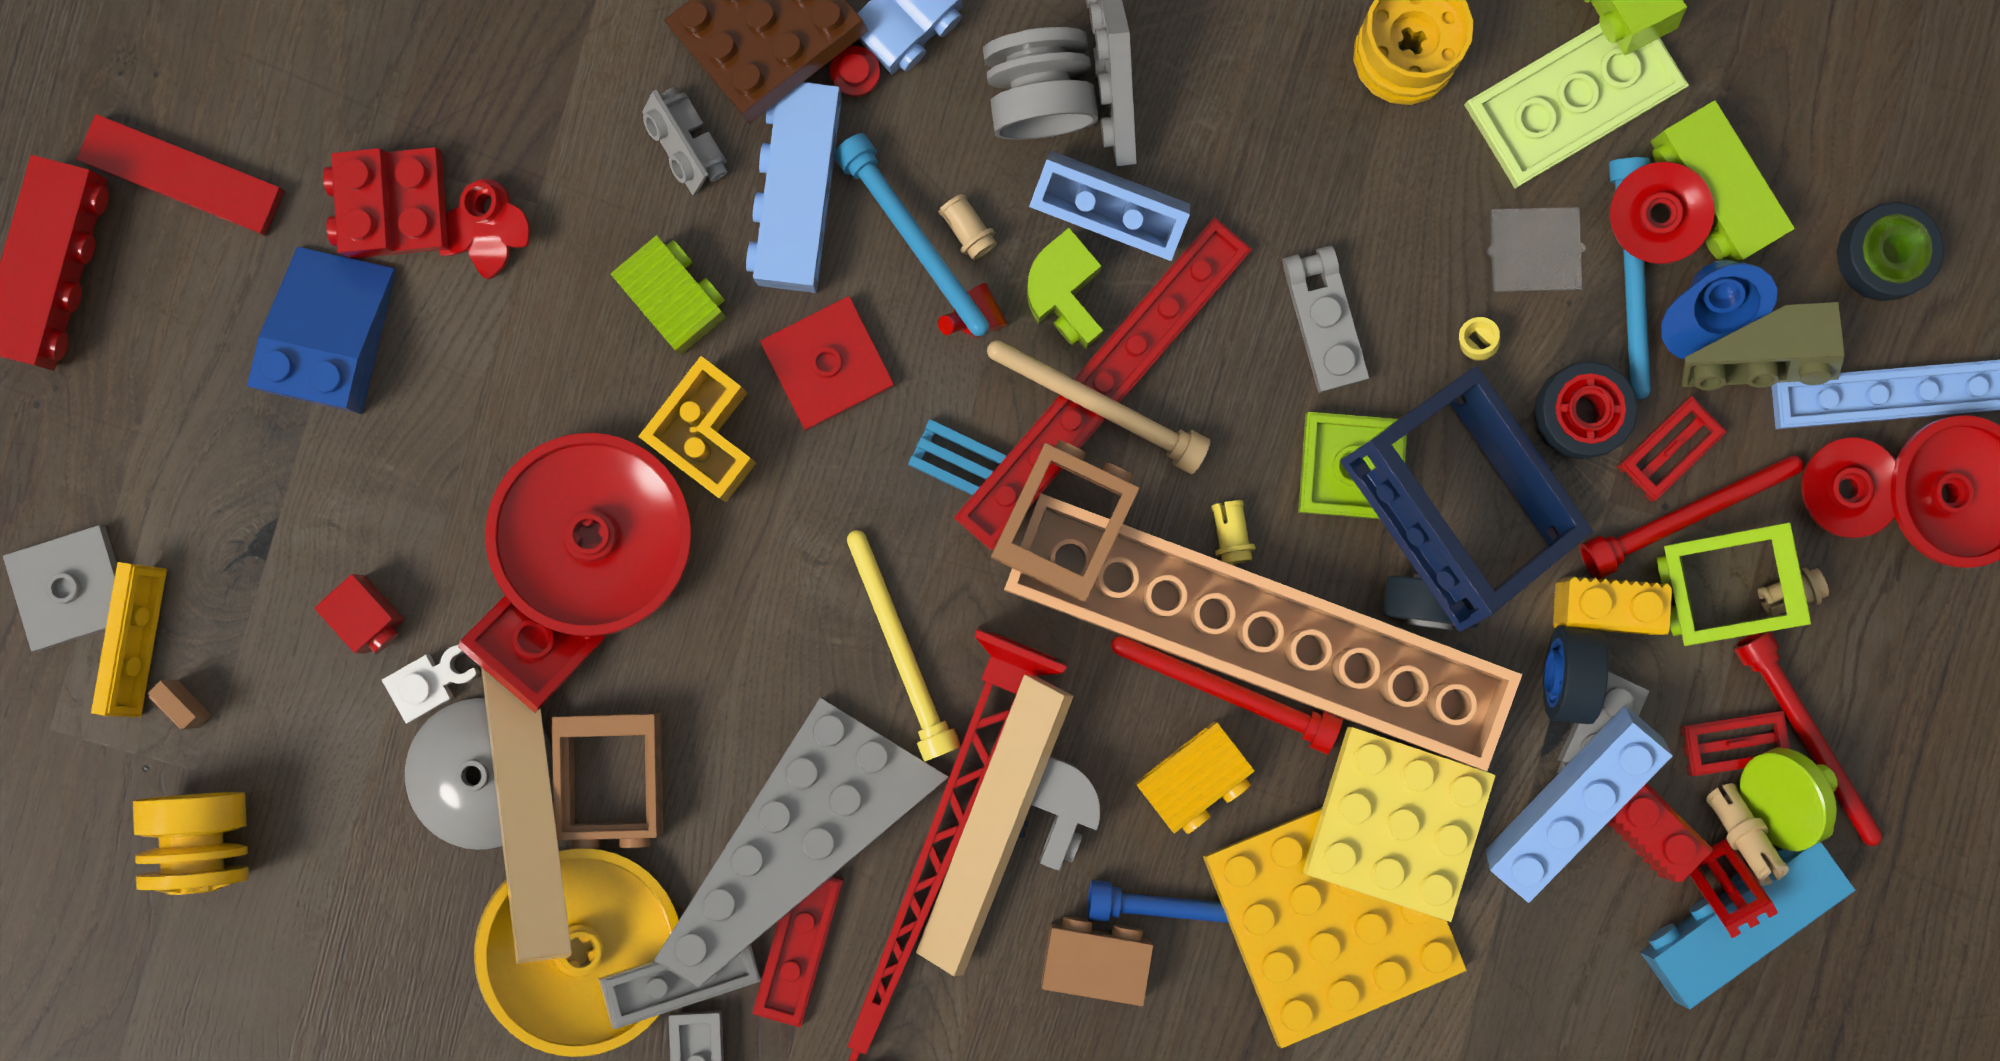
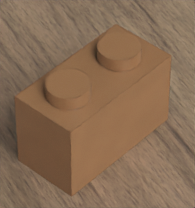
M1063 916L1062 924L1051 922L1041 978L1043 990L1138 1006L1144 1005L1153 944L1150 939L1142 938V929L1125 925H1113L1112 932L1092 929L1093 921L1070 916Z

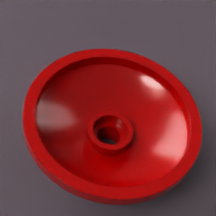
M1968 415L1942 418L1927 424L1906 442L1893 468L1890 488L1891 503L1899 528L1917 551L1930 560L1945 566L1973 568L2000 560V425L1984 418ZM1943 486L1947 488L1949 494L1946 502L1942 498Z

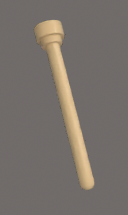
M992 341L987 347V354L992 360L1167 450L1166 456L1173 459V465L1183 471L1193 474L1203 462L1210 446V439L1192 429L1188 432L1180 429L1176 433L1002 341Z

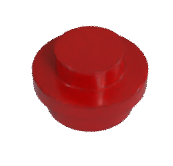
M851 46L833 58L830 66V75L834 86L839 87L842 94L850 97H860L870 93L876 87L880 78V67L877 58L868 49Z

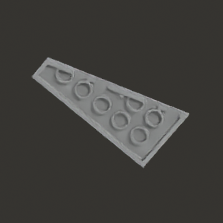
M819 698L654 961L695 987L700 988L748 948L751 943L786 916L801 901L867 848L882 833L911 811L926 796L942 785L949 777L822 698Z

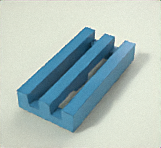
M929 419L908 466L973 496L979 489L978 486L922 460L925 453L929 452L985 480L993 471L932 443L934 434L997 464H1000L1006 458V455Z

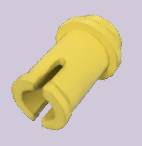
M1243 500L1224 502L1223 506L1221 503L1211 506L1214 512L1220 549L1215 551L1217 557H1221L1222 562L1230 565L1252 561L1251 551L1256 550L1255 544L1249 543Z

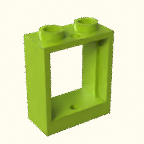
M1791 522L1664 546L1666 556L1657 557L1662 584L1668 583L1669 586H1672L1676 603L1675 606H1671V632L1673 637L1682 635L1684 646L1811 624ZM1771 539L1787 614L1696 630L1681 556Z

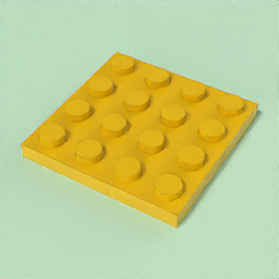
M1323 807L1203 855L1276 1044L1281 1049L1467 971L1446 920L1302 873Z

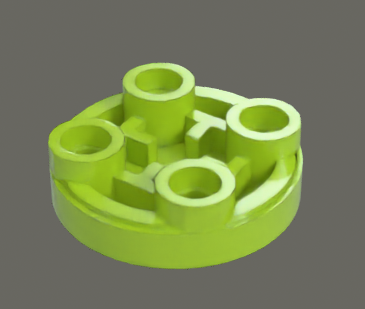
M1780 747L1764 752L1747 763L1740 778V795L1753 816L1763 820L1768 828L1766 836L1774 846L1788 851H1802L1828 839L1833 834L1837 812L1833 792L1837 789L1838 784L1834 772L1829 767L1823 764L1816 765L1805 755Z

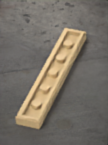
M481 667L516 963L568 958L572 951L541 708L534 713Z
M1024 674L916 951L917 954L952 976L964 975L1074 697L1035 675Z

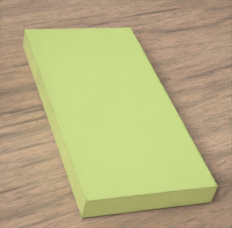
M1599 23L1468 100L1464 106L1516 189L1683 91L1689 85L1660 38L1625 56L1616 42L1611 43L1607 40Z

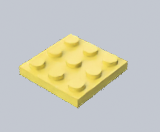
M1347 727L1302 873L1451 922L1495 775L1353 727Z

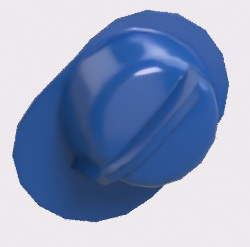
M1720 260L1705 265L1695 274L1689 289L1681 294L1666 310L1661 323V338L1667 350L1678 358L1685 359L1686 356L1771 313L1777 302V286L1772 276L1761 267L1745 262Z

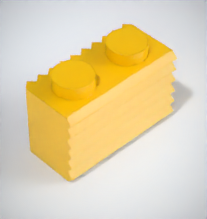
M1575 576L1560 578L1555 583L1553 625L1554 628L1566 625L1567 627L1599 629L1607 632L1668 635L1670 630L1672 588L1668 583L1658 584L1657 582H1628L1627 580L1617 581L1616 579L1597 580L1596 578H1576Z
M1213 721L1139 778L1135 784L1174 834L1181 828H1183L1186 834H1189L1211 817L1206 809L1218 799L1223 797L1226 803H1229L1251 786L1246 778L1254 772V769L1221 726Z

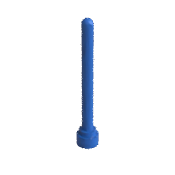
M1090 881L1087 902V920L1109 922L1110 917L1119 918L1120 913L1229 923L1221 902L1122 893L1121 887H1112L1111 881Z

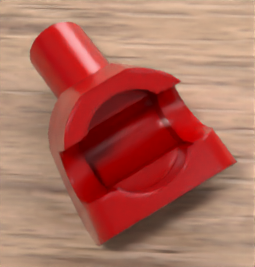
M986 282L967 292L989 323L988 332L997 331L1008 326ZM955 309L952 313L943 315L938 320L939 330L944 335L961 331L968 336L979 338V336H975L970 332Z

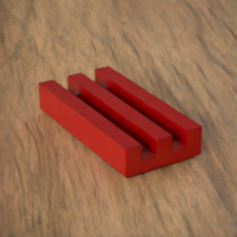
M1690 396L1670 413L1616 467L1622 473H1626L1631 478L1630 481L1637 488L1640 487L1645 492L1644 496L1650 502H1653L1667 491L1727 431L1693 396ZM1691 412L1695 418L1640 470L1636 464ZM1704 425L1709 432L1654 485L1649 477Z
M1772 711L1680 726L1681 736H1684L1685 745L1683 746L1684 756L1688 757L1689 765H1686L1688 776L1744 769L1750 760L1760 755L1701 763L1700 754L1777 742V747L1790 749L1784 711ZM1771 723L1774 724L1775 730L1774 732L1698 743L1697 739L1699 734Z
M1726 839L1713 845L1712 852L1689 875L1731 938L1741 934L1738 927L1745 923L1748 924L1750 929L1760 924L1757 916L1766 913L1768 918H1771L1778 914L1769 896L1737 851L1732 849ZM1722 855L1726 856L1756 900L1749 904L1746 903L1716 860ZM1708 866L1737 908L1736 911L1729 914L1699 870L1700 867Z

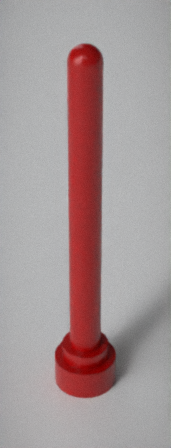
M1796 455L1784 458L1616 539L1613 536L1604 538L1598 535L1580 544L1579 550L1582 560L1589 573L1597 580L1618 571V565L1624 563L1625 556L1798 475L1804 469V461Z
M1769 631L1748 635L1733 646L1743 666H1750L1753 672H1760L1815 764L1826 765L1834 772L1838 785L1833 793L1862 841L1868 846L1878 845L1883 838L1882 832L1777 661L1781 657L1777 650L1780 645L1774 635Z
M1117 636L1111 642V649L1118 656L1302 733L1301 739L1308 741V747L1328 755L1337 739L1343 722V718L1325 711L1322 714L1314 711L1310 715L1125 636Z

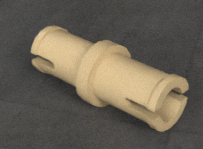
M1733 783L1722 785L1726 792L1724 797L1718 788L1713 790L1707 796L1706 801L1713 808L1727 830L1726 840L1733 850L1741 852L1757 877L1756 880L1762 886L1772 884V880L1769 877L1771 872L1777 881L1783 878L1788 873L1789 867L1783 862L1766 836L1768 832L1767 826L1761 818L1753 816L1739 794L1736 785Z

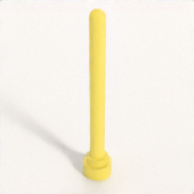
M854 530L849 533L847 543L922 730L918 731L921 741L917 745L924 762L960 748L961 744L955 729L949 730L947 722L940 721L864 532Z

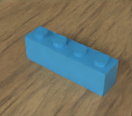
M1821 842L1802 851H1788L1776 846L1774 847L1783 862L1789 867V871L1778 881L1771 872L1769 877L1772 880V884L1761 885V887L1773 902L1778 914L1771 918H1768L1766 913L1757 916L1760 924L1751 929L1745 923L1738 927L1741 934L1731 938L1705 898H1702L1690 908L1689 912L1692 915L1677 926L1668 924L1650 936L1648 941L1651 945L1640 953L1676 1003L1689 1010L1856 891ZM1748 866L1751 873L1754 875L1755 878H1757L1753 873L1752 869L1750 868V866ZM1738 873L1734 875L1731 881L1746 903L1749 904L1756 900ZM1726 892L1718 896L1729 914L1737 910Z

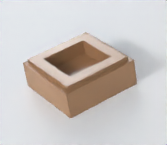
M179 680L160 681L148 692L149 698L179 729L201 728L213 716Z

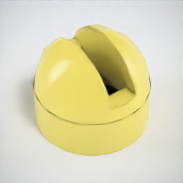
M1475 317L1463 324L1459 332L1461 350L1474 361H1485L1494 356L1500 346L1498 326L1495 322L1485 317ZM1474 333L1487 348L1480 349L1469 337Z

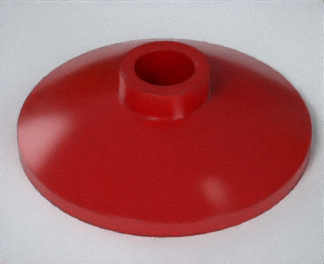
M1673 162L1651 163L1634 170L1620 183L1611 201L1610 224L1618 243L1630 255L1649 263H1672L1691 255L1704 243L1714 221V201L1705 181L1690 168ZM1656 204H1664L1670 210V217L1664 223H1657L1651 218V209Z
M1843 438L1824 445L1810 458L1802 476L1801 491L1806 510L1821 528L1839 537L1861 538L1881 531L1895 518L1890 488L1896 460L1882 446L1863 438ZM1843 480L1850 482L1853 487V493L1849 498L1843 497L1839 492V485Z

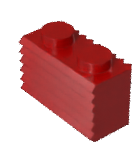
M1647 783L1607 823V826L1615 828L1616 834L1622 835V841L1629 842V848L1635 849L1636 855L1643 857V862L1650 864V869L1658 871V877L1673 882H1683L1713 850Z

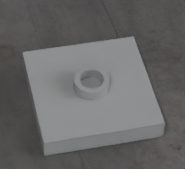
M94 526L3 555L31 652H39L106 630L117 562L106 526Z

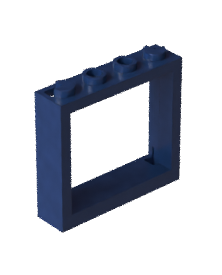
M1477 365L1444 386L1340 460L1459 632L1493 615L1593 532L1590 525ZM1460 395H1463L1467 402L1464 403ZM1449 403L1548 543V545L1494 589L1487 582L1392 445ZM1367 455L1376 467L1373 470L1369 468L1363 459ZM1552 526L1556 528V530L1560 534L1559 536H1557L1555 531L1552 529ZM1467 597L1473 608L1468 610L1462 599Z

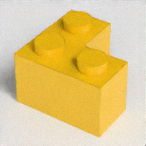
M700 356L638 437L724 502L729 500L756 465L753 459L717 433L748 393L742 386L704 357Z

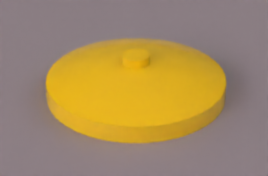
M599 849L559 850L572 951L570 957L516 963L506 879L492 895L478 925L474 945L475 974L483 999L499 1023L520 1041L535 1049L554 1055L569 1057L590 1056L611 1051L628 1043L645 1031L658 1018L659 1015L617 1029L611 1028L598 978L653 961L679 919L670 898L659 882L635 862L618 854Z

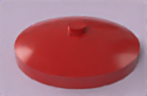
M578 433L555 438L539 445L520 458L510 468L498 485L489 506L485 527V544L490 568L496 582L509 601L520 612L531 620L554 631L574 636L594 637L611 635L634 627L652 616L668 601L678 587L687 568L692 544V526L687 502L680 487L668 469L655 456L635 443L620 437L599 433Z

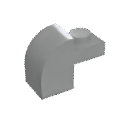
M1050 755L1031 805L1056 814L1039 861L1040 864L1059 871L1063 860L1072 863L1083 835L1075 832L1077 823L1097 830L1100 820V804L1092 783L1081 770L1066 761Z

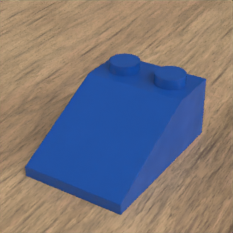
M297 247L258 337L247 387L273 395L363 414L396 269Z

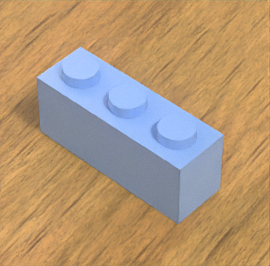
M1051 150L1029 205L1033 209L1172 261L1190 215V203Z

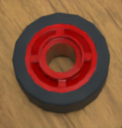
M1593 361L1571 364L1549 377L1537 394L1534 409L1537 430L1547 445L1563 456L1581 460L1608 454L1624 444L1635 428L1638 413L1635 391L1626 377L1610 365ZM1579 398L1589 400L1595 407V419L1591 424L1583 422L1576 413V403Z

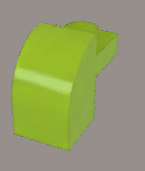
M1070 228L1047 245L1034 260L1028 277L1027 299L1030 311L1038 324L1054 312L1058 319L1053 323L1067 342L1073 346L1079 341L1087 349L1101 338L1103 330L1074 295L1100 274L1101 265Z

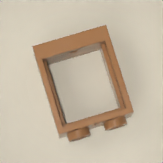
M1058 440L1055 447L1044 444L991 555V559L1082 602H1086L1138 493L1139 487L1130 483L1133 477L1131 473L1105 462L1101 470L1083 461L1086 452L1069 443ZM1050 463L1120 495L1119 501L1083 577L1013 544L1015 536Z
M661 713L552 717L553 810L557 840H569V849L600 848V839H619L620 848L649 847L650 838H657L664 834ZM645 735L646 822L576 824L574 737Z

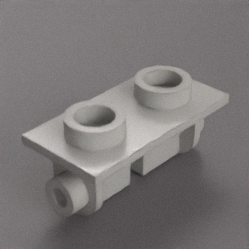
M672 87L659 95L657 90L652 91L642 111L644 125L649 135L655 141H660L668 154L669 165L676 179L681 183H685L694 196L699 192L707 176L711 182H715L728 173L724 166L727 160L709 132L694 139L692 138L690 132L702 127L703 121L685 92L680 93L677 87Z

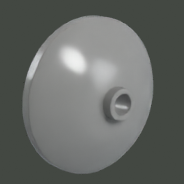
M473 698L453 703L430 717L414 737L405 764L407 795L415 814L423 825L447 843L475 850L502 846L485 698ZM543 729L553 799L552 743ZM470 766H475L481 771V780L477 785L470 784L466 779V771Z

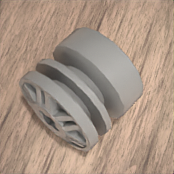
M1069 27L1028 29L1002 36L990 41L983 47L985 65L991 67L987 71L988 85L995 88L1009 89L990 99L996 137L1010 140L1054 137L1082 130L1098 122L1094 85L1087 81L1072 80L1088 72L1091 67L1090 57L1083 54L1088 49L1086 32Z

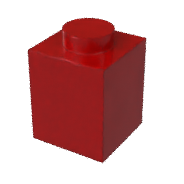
M351 574L314 607L316 612L353 653H369L371 650L374 654L381 652L397 638L398 633L395 631V628L405 620L365 575Z

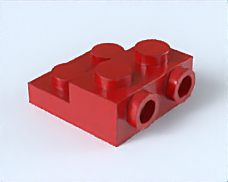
M432 147L386 152L376 148L331 153L332 166L324 168L323 183L328 196L334 197L335 216L328 217L326 231L330 244L337 246L339 254L352 259L449 250L441 150Z

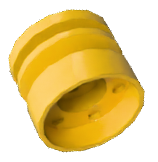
M1374 0L1354 42L1353 61L1359 79L1372 94L1389 103L1413 105L1433 98L1446 87L1472 42L1473 18L1467 1ZM1400 44H1402L1403 47L1407 50L1402 52V50L1399 48ZM1414 47L1417 50L1415 55L1408 48Z
M245 792L201 793L132 800L134 835L159 839V848L135 854L136 864H160V871L136 875L137 890H154L168 895L194 894L217 891L227 885L249 880V868L247 865H224V858L248 854V846L223 842V832L247 826Z

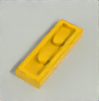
M117 562L91 713L103 716L141 717L167 569Z

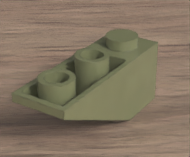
M1839 302L1784 305L1686 356L1681 380L1682 387L1715 390L1724 385L1748 384L1751 387L1764 388L1780 382H1801L1806 385H1820L1829 380H1838L1845 357Z

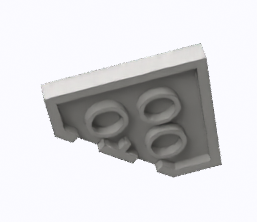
M1085 0L1086 7L1090 11L1092 34H1095L1096 47L1092 48L1095 78H1098L1101 105L1107 104L1108 117H1101L1104 148L1113 147L1116 166L1137 164L1130 31L1122 0Z

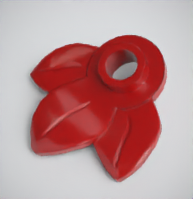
M491 179L477 180L463 190L460 197V206L446 214L449 250H439V254L448 257L468 251L473 264L481 276L488 280L492 279L506 266L510 256V247L523 248L529 245V221L523 210L510 204L509 194L502 184ZM491 197V206L485 213L483 209L484 202Z

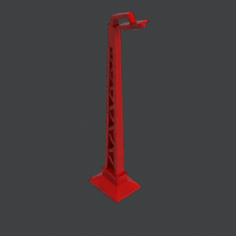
M980 626L976 629L975 638L991 656L981 679L985 681V685L847 1047L853 1049L848 1061H857L860 1052L865 1055L867 1054L952 861L1008 718L1011 707L1010 709L980 718L992 685L1017 695L1024 674L1037 677L1038 675L1061 674L1067 668V662ZM1004 720L989 754L976 729ZM972 741L984 766L958 777ZM979 777L967 807L963 812L954 788ZM950 800L958 824L937 832ZM953 836L945 857L941 861L933 843ZM929 854L936 874L918 881ZM931 886L922 907L915 892ZM910 904L917 919L901 926ZM912 930L903 950L898 937ZM893 949L898 961L886 966ZM893 973L886 989L882 978ZM877 990L880 995L881 1002L874 1000V996Z

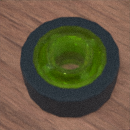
M1893 202L1880 204L1852 219L1841 233L1836 253L1839 271L1848 286L1863 297L1882 302L1907 297L1928 286L1940 271L1945 251L1942 233L1931 216L1917 206ZM1884 241L1890 242L1897 250L1896 263L1890 262L1883 253Z

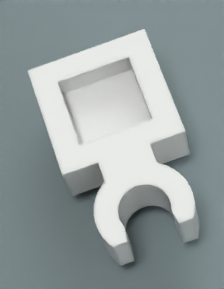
M459 645L447 649L438 665L435 664L431 655H424L382 679L406 724L416 721L454 699L448 687L449 684L469 683L480 675L479 668L469 669L463 674L455 669V659L459 655L464 654L458 648Z

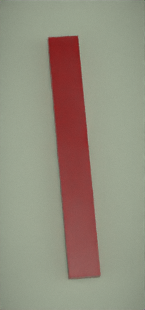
M1214 217L1074 379L1120 403L1249 255L1252 248ZM1059 395L953 519L992 552L999 541L1044 444L1055 447L1058 440H1061L1081 449L1106 419ZM1050 463L1031 505L1063 468Z

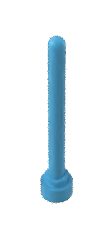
M865 133L853 135L845 140L833 153V158L842 171L847 175L851 174L854 179H861L970 332L975 336L985 335L989 330L987 319L876 167L879 163L875 157L877 149Z
M1633 157L1610 161L1609 177L1610 183L1615 184V191L1630 173L1644 165L1650 164V158ZM1623 249L1630 385L1635 391L1636 399L1642 400L1647 398L1651 392L1645 261L1635 258Z

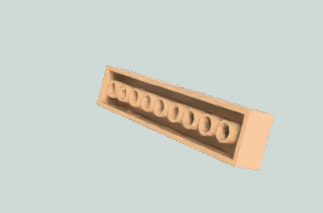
M1040 493L1020 547L1083 577L1110 519ZM1124 524L1121 526L1086 602L1071 597L1013 568L1004 588V591L1484 771H1487L1523 675Z

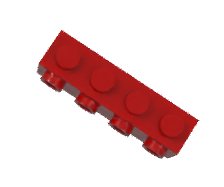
M30 155L0 261V357L55 371L57 361L64 357L68 347L66 329L71 313L78 308L82 296V288L79 282L85 264L90 262L95 250L93 232L97 218L104 213L108 204L109 192L106 187L108 179L89 169Z

